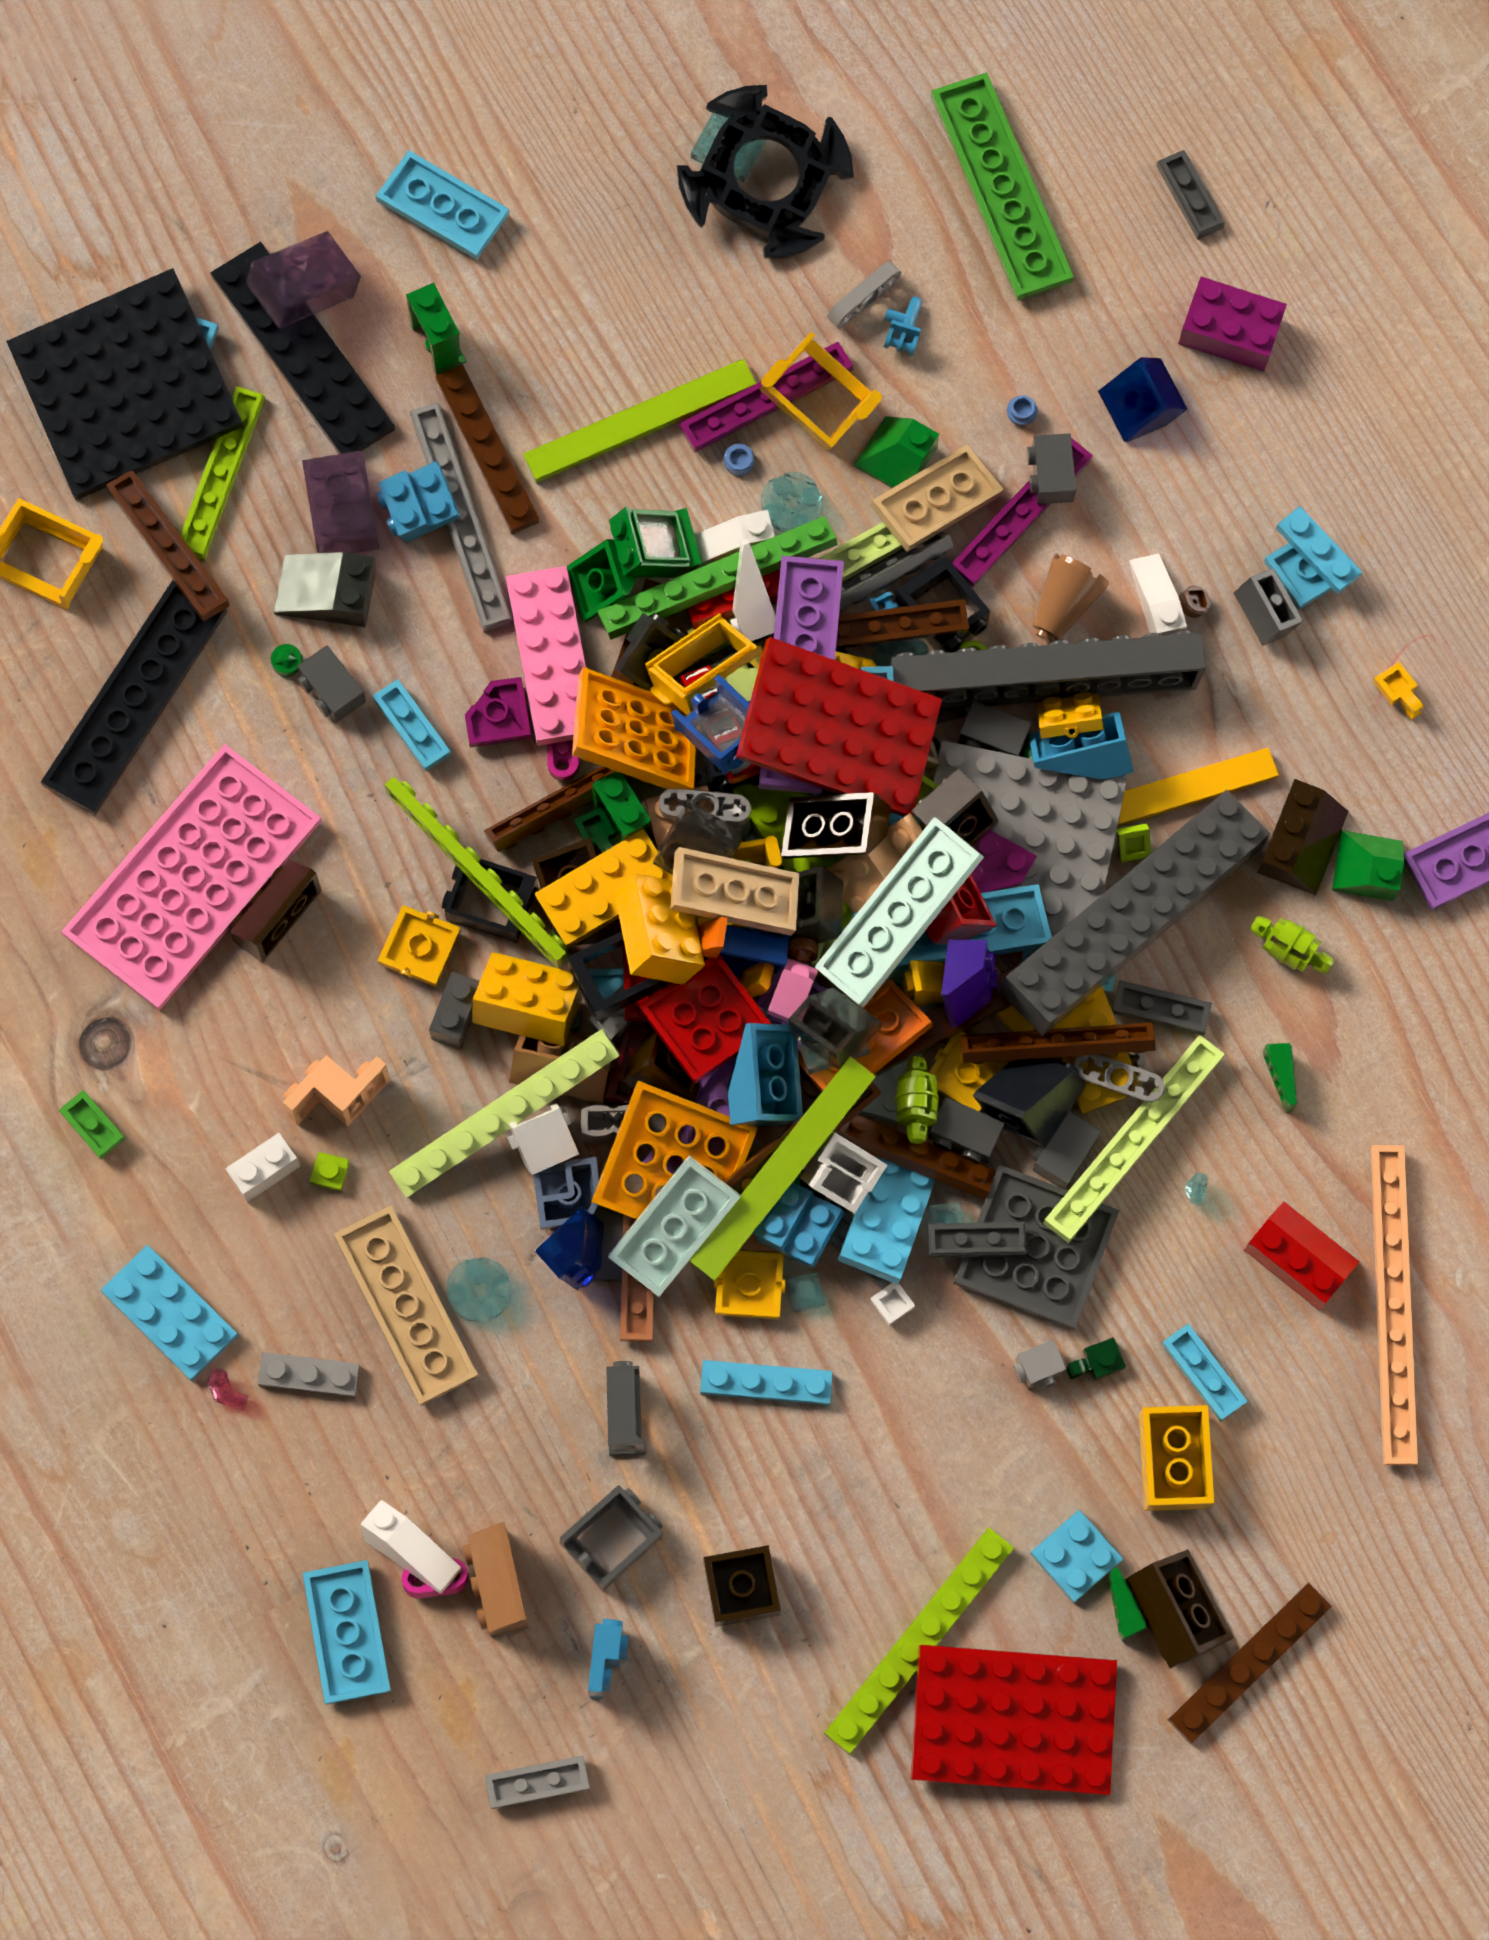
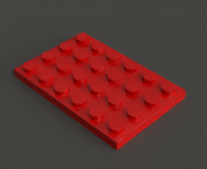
M769 637L766 639L736 758L837 794L874 792L891 806V813L902 817L911 813L913 816L912 810L916 807L942 699Z
M919 1645L910 1780L1110 1795L1117 1660Z

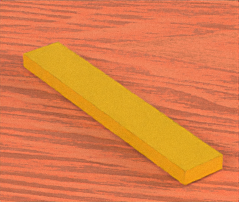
M1267 747L1124 791L1117 827L1216 798L1226 789L1232 793L1278 779L1279 774L1269 748Z

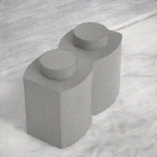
M593 1105L582 1109V1141L591 1145H604L614 1141L628 1105H622L615 1109L603 1105Z

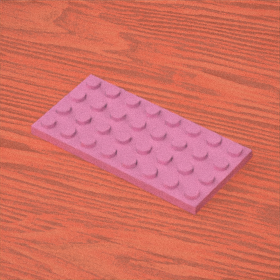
M224 744L61 933L160 1011L229 931L235 918L247 910L251 905L250 902L259 890H264L271 882L270 878L273 872L280 865L284 866L322 822L321 817Z

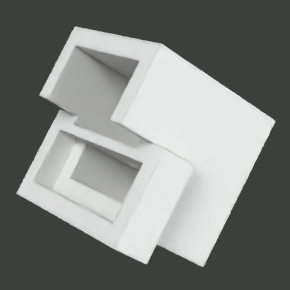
M556 1103L550 1105L552 1110L518 1125L515 1121L509 1123L511 1129L504 1133L509 1146L512 1149H518L521 1159L531 1175L579 1155L567 1126L571 1124L568 1114L562 1106L559 1107Z
M832 1131L817 1150L800 1179L855 1214L868 1191L871 1192L887 1164Z

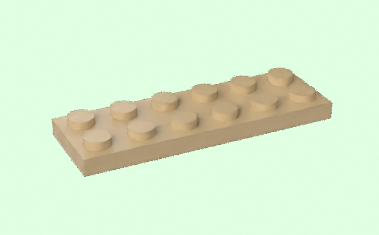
M392 1205L334 1233V1237L420 1407L478 1378V1374Z

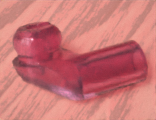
M214 1369L208 1378V1386L214 1400L220 1404L244 1411L249 1396L232 1390L228 1373L224 1369Z

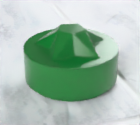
M291 644L277 646L270 657L272 668L278 675L284 677L293 676L298 673L297 665L302 663V656L298 648Z

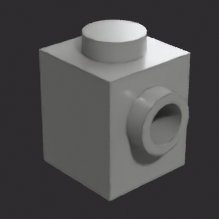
M1054 1340L1019 1353L1015 1359L1017 1364L1013 1365L1018 1381L1020 1383L1025 1382L1028 1390L1033 1387H1037L1038 1391L1054 1385L1056 1383L1055 1378L1064 1375L1066 1371L1065 1364Z

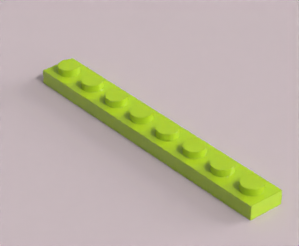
M394 776L384 784L386 794L556 968L560 969L567 962V953L565 952L567 947L564 942L555 934L551 937L543 929L545 927L544 922L534 912L529 915L521 907L524 903L520 897L512 890L507 892L500 885L502 883L500 877L491 868L486 871L478 863L481 859L477 853L469 846L464 848L457 841L459 836L448 824L443 827L436 820L438 815L434 809L426 802L422 805L415 798L416 792L406 781L400 783Z
M990 1527L987 1528L826 1729L824 1735L847 1754H851L917 1671L919 1645H938L1013 1551L1014 1547Z

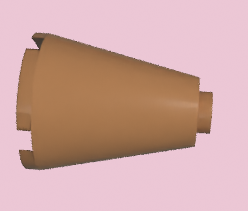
M1055 553L1033 623V627L1037 629L1035 635L1049 643L1053 639L1061 640L1106 590L1109 581L1100 573L1097 578L1093 577V573L1090 571L1092 568L1067 555L1061 554L1059 556L1058 553Z

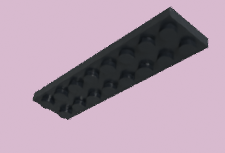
M261 241L210 272L213 281L344 462L395 430V426Z
M172 580L41 780L42 786L96 816L226 615L227 609L203 622Z

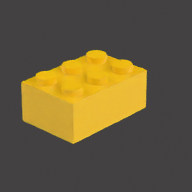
M634 873L614 892L630 975L684 985L705 966L695 915L670 910L672 880Z
M492 952L473 997L472 1023L564 1046L583 995L570 971Z
M1208 1405L1142 1407L1138 1415L1144 1511L1210 1509L1215 1502Z

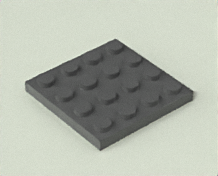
M999 1164L977 1223L1025 1222L1026 1255L963 1257L953 1284L1068 1329L1075 1330L1120 1210L1101 1204L1073 1239L1067 1243L1044 1225L1043 1222L1066 1195L1068 1190Z

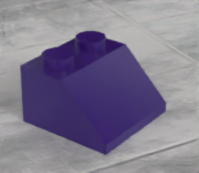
M948 939L941 995L950 1027L957 1028L991 1002L993 989L998 988L999 971L994 969L995 955L989 952L987 940Z

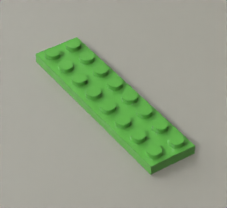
M986 72L931 90V98L1016 300L1018 301L1072 283L1074 276L988 73Z

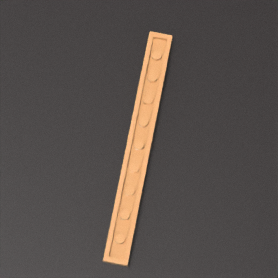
M1372 1145L1371 1172L1383 1466H1416L1418 1464L1405 1145Z

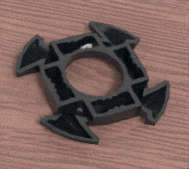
M767 85L743 86L727 91L707 103L706 110L728 119L719 129L700 171H692L688 165L676 166L678 186L687 210L699 227L702 228L704 226L708 207L711 203L727 219L767 239L768 245L764 246L762 250L764 259L786 258L805 252L824 240L825 235L823 233L799 226L812 213L830 175L837 174L840 180L854 178L852 155L844 134L832 117H827L825 120L823 133L819 141L815 137L816 133L804 123L765 104L762 106V101L766 100L768 96ZM756 140H771L787 148L795 158L798 166V181L794 190L786 197L775 201H763L748 195L740 187L734 174L735 156L743 146Z

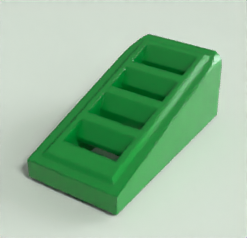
M1290 1043L1267 1044L1263 1050L1267 1067L1285 1112H1293L1297 1105L1292 1045Z
M1116 1567L1109 1572V1584L1119 1637L1123 1641L1143 1632L1147 1628V1624L1120 1568Z

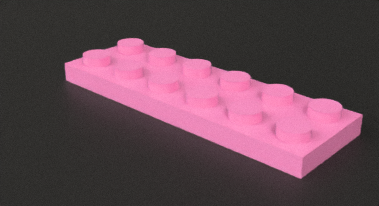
M567 566L506 576L536 744L540 746L573 740L578 675L583 667L586 668Z

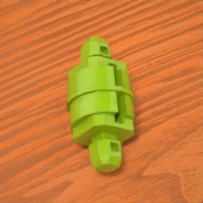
M1257 916L1250 929L1261 939L1263 937L1267 938L1262 949L1266 950L1268 955L1280 961V964H1285L1294 970L1298 969L1304 972L1308 965L1311 964L1313 970L1324 974L1328 973L1334 960L1324 951L1322 953L1317 951L1322 941L1317 939L1315 934L1306 930L1303 925L1299 926L1293 921H1287L1282 917L1274 926L1271 924V920Z
M913 1056L908 1060L907 1073L898 1077L895 1096L898 1124L907 1127L908 1139L914 1144L925 1142L928 1126L937 1123L939 1104L936 1075L927 1072L926 1060L920 1056Z

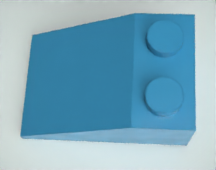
M1120 712L1102 715L1104 730L1078 733L1075 738H1068L1067 735L1041 739L1040 731L1028 734L1035 768L1102 780L1112 777L1122 778L1126 774L1134 772ZM1070 729L1069 733L1074 734L1075 730Z
M748 1023L745 1025L728 1091L730 1125L779 1126L794 1123L803 1115L796 1025Z

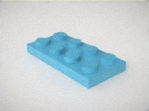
M408 150L376 195L378 203L475 260H478L510 214L509 208Z
M875 1156L887 1164V1167L872 1191H868L853 1215L837 1261L898 1285L935 1180Z
M148 1245L101 1289V1292L191 1381L239 1336Z
M368 1560L302 1573L325 1705L391 1692Z

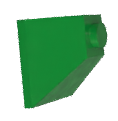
M885 416L855 462L854 467L893 488L924 470L938 448L939 433L915 419Z
M606 539L567 565V571L583 622H588L596 617L598 610L617 603L628 596L637 577L623 576L615 542L612 539Z
M1341 830L1332 891L1394 901L1400 891L1404 865L1403 841Z

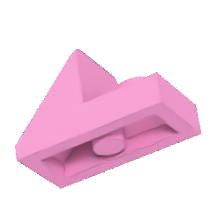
M789 958L781 974L767 1014L797 1025L818 970Z

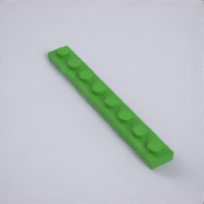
M822 516L755 544L751 548L760 574L765 576L781 569L782 556L808 558L838 545L827 519L825 516ZM739 552L598 610L599 618L610 640L629 633L642 613L649 617L656 613L660 617L665 618L734 589Z

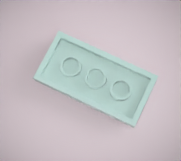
M689 1155L609 1253L608 1258L657 1296H660L738 1201L740 1194Z

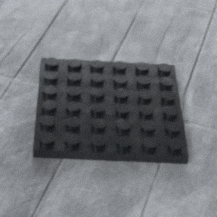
M174 268L6 341L75 500L106 488V484L133 470L135 474L140 473L244 427Z

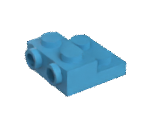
M438 461L432 462L411 473L404 470L378 482L381 491L376 493L378 501L384 510L388 508L391 518L387 519L388 527L393 536L398 535L406 543L461 518Z
M792 1182L757 1226L753 1234L758 1242L814 1268L840 1222L844 1211L814 1196L812 1191Z
M603 1619V1624H595L588 1687L589 1698L603 1699V1692L610 1691L612 1677L611 1668L606 1666L620 1667V1659L627 1660L629 1639L627 1635H623V1621Z

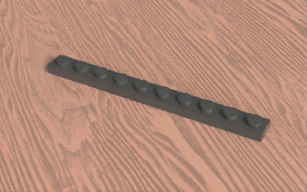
M942 531L910 551L906 552L905 549H902L842 582L839 614L842 608L864 601L869 593L891 586L896 578L918 571L923 563L942 558L946 555L947 550L954 547L950 535ZM774 633L751 642L756 646L761 645L763 651L766 639L769 637L774 638ZM731 645L721 649L685 669L677 682L684 687L681 682L682 675L708 665L713 669L738 651Z

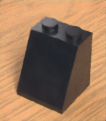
M1053 1058L1046 1060L1023 1059L1009 1062L978 1088L973 1097L988 1116L1005 1123L1003 1130L1046 1148L1086 1085L1078 1075L1079 1070L1070 1063L1063 1062L1059 1064Z

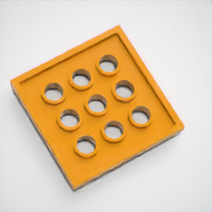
M583 667L578 675L572 755L667 790L694 789L696 746L681 732L675 730L671 712L676 709L684 717L687 715L674 703L669 706L664 705L651 691Z
M637 1081L591 1202L637 1220L655 1198L657 1188L664 1186L673 1176L666 1167L667 1160L671 1156L677 1155L684 1162L690 1155L724 1181L745 1164L758 1128L752 1125H730V1116ZM656 1113L662 1115L665 1120V1126L660 1132H653L648 1126L649 1118ZM684 1125L691 1126L695 1133L693 1141L689 1144H683L678 1138V1131ZM713 1137H719L724 1142V1150L717 1156L712 1155L708 1151V1142ZM642 1144H649L654 1152L652 1159L646 1163L641 1162L637 1158V1149ZM631 1174H637L642 1180L640 1190L635 1193L629 1192L625 1187V1180Z

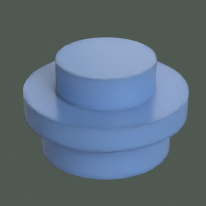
M1017 396L1009 402L1007 416L1016 425H1028L1037 416V405L1028 396Z

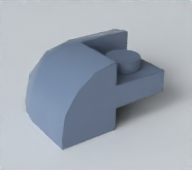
M596 1157L564 1161V1164L554 1165L533 1174L541 1230L575 1225L585 1221L595 1212L598 1204L591 1201L599 1182Z

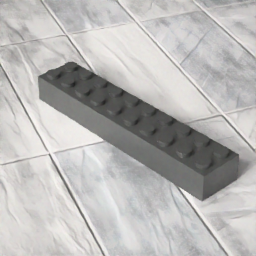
M1189 630L1178 631L1173 635L1161 636L1160 633H1149L1141 638H1130L1128 635H1120L1112 638V640L1100 641L1099 638H1087L1078 643L1058 640L1050 645L1038 646L1037 643H1025L1016 648L996 645L990 647L989 650L976 651V648L968 647L953 653H945L944 650H933L928 652L927 655H914V653L905 652L892 657L890 666H893L894 682L941 698L939 710L962 707L971 708L973 700L987 706L1042 702L1049 697L1069 698L1081 692L1098 693L1099 697L1194 690L1197 689L1206 669L1201 633H1192Z
M1226 789L1005 977L999 992L1043 1037L1263 847L1271 833Z

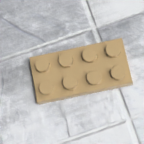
M968 444L876 497L872 500L870 507L906 552L999 498L1002 496L1004 489Z
M678 847L674 854L670 910L711 919L726 917L727 922L792 936L796 931L799 873Z

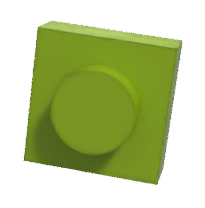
M1147 823L1116 830L1118 856L1121 862L1146 858L1152 853L1150 830Z
M318 1151L310 1184L342 1192L350 1160Z

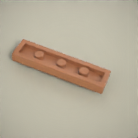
M623 1215V1236L636 1219ZM622 1269L620 1342H652L654 1293L624 1269Z

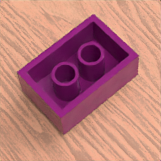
M1200 276L1178 344L1265 372L1287 304Z

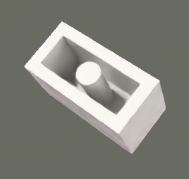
M277 1133L225 1169L245 1201L249 1202L298 1169L300 1164L281 1134Z

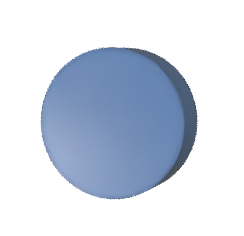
M744 444L730 446L724 454L726 470L735 476L748 474L754 466V453L751 448Z

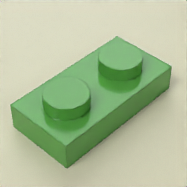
M84 1090L59 1109L62 1116L100 1160L126 1140Z

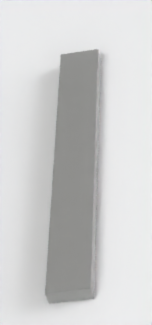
M439 402L410 411V416L427 465L435 461L440 463L461 518L448 523L447 526L482 630L487 632L513 624Z

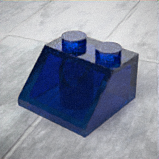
M1140 357L1098 390L1124 442H1130L1163 428L1188 410L1161 358Z
M581 1206L535 1252L560 1280L576 1290L581 1287H587L596 1278L595 1273L601 1269L604 1223Z

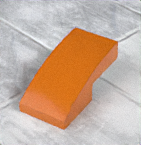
M726 917L711 919L697 927L703 957L717 959L722 951L727 925Z

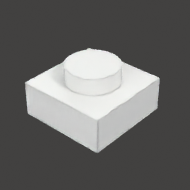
M891 1283L870 1298V1302L888 1326L915 1308V1304L899 1283L898 1285Z

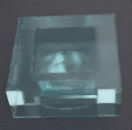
M961 1202L928 1206L930 1224L963 1223Z
M818 1272L786 1279L793 1312L825 1306Z

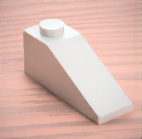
M768 510L738 516L694 534L702 562L695 569L739 552L740 543L745 539L748 540L750 546L775 537Z
M745 539L740 543L732 609L735 618L731 619L730 622L747 639L754 641L774 633L776 616L750 543Z
M1154 554L1129 560L1149 633H1160L1161 636H1166L1186 630L1187 624L1179 597L1160 555Z
M382 1500L360 1524L366 1543L440 1594L443 1593L462 1570L460 1565L414 1523Z

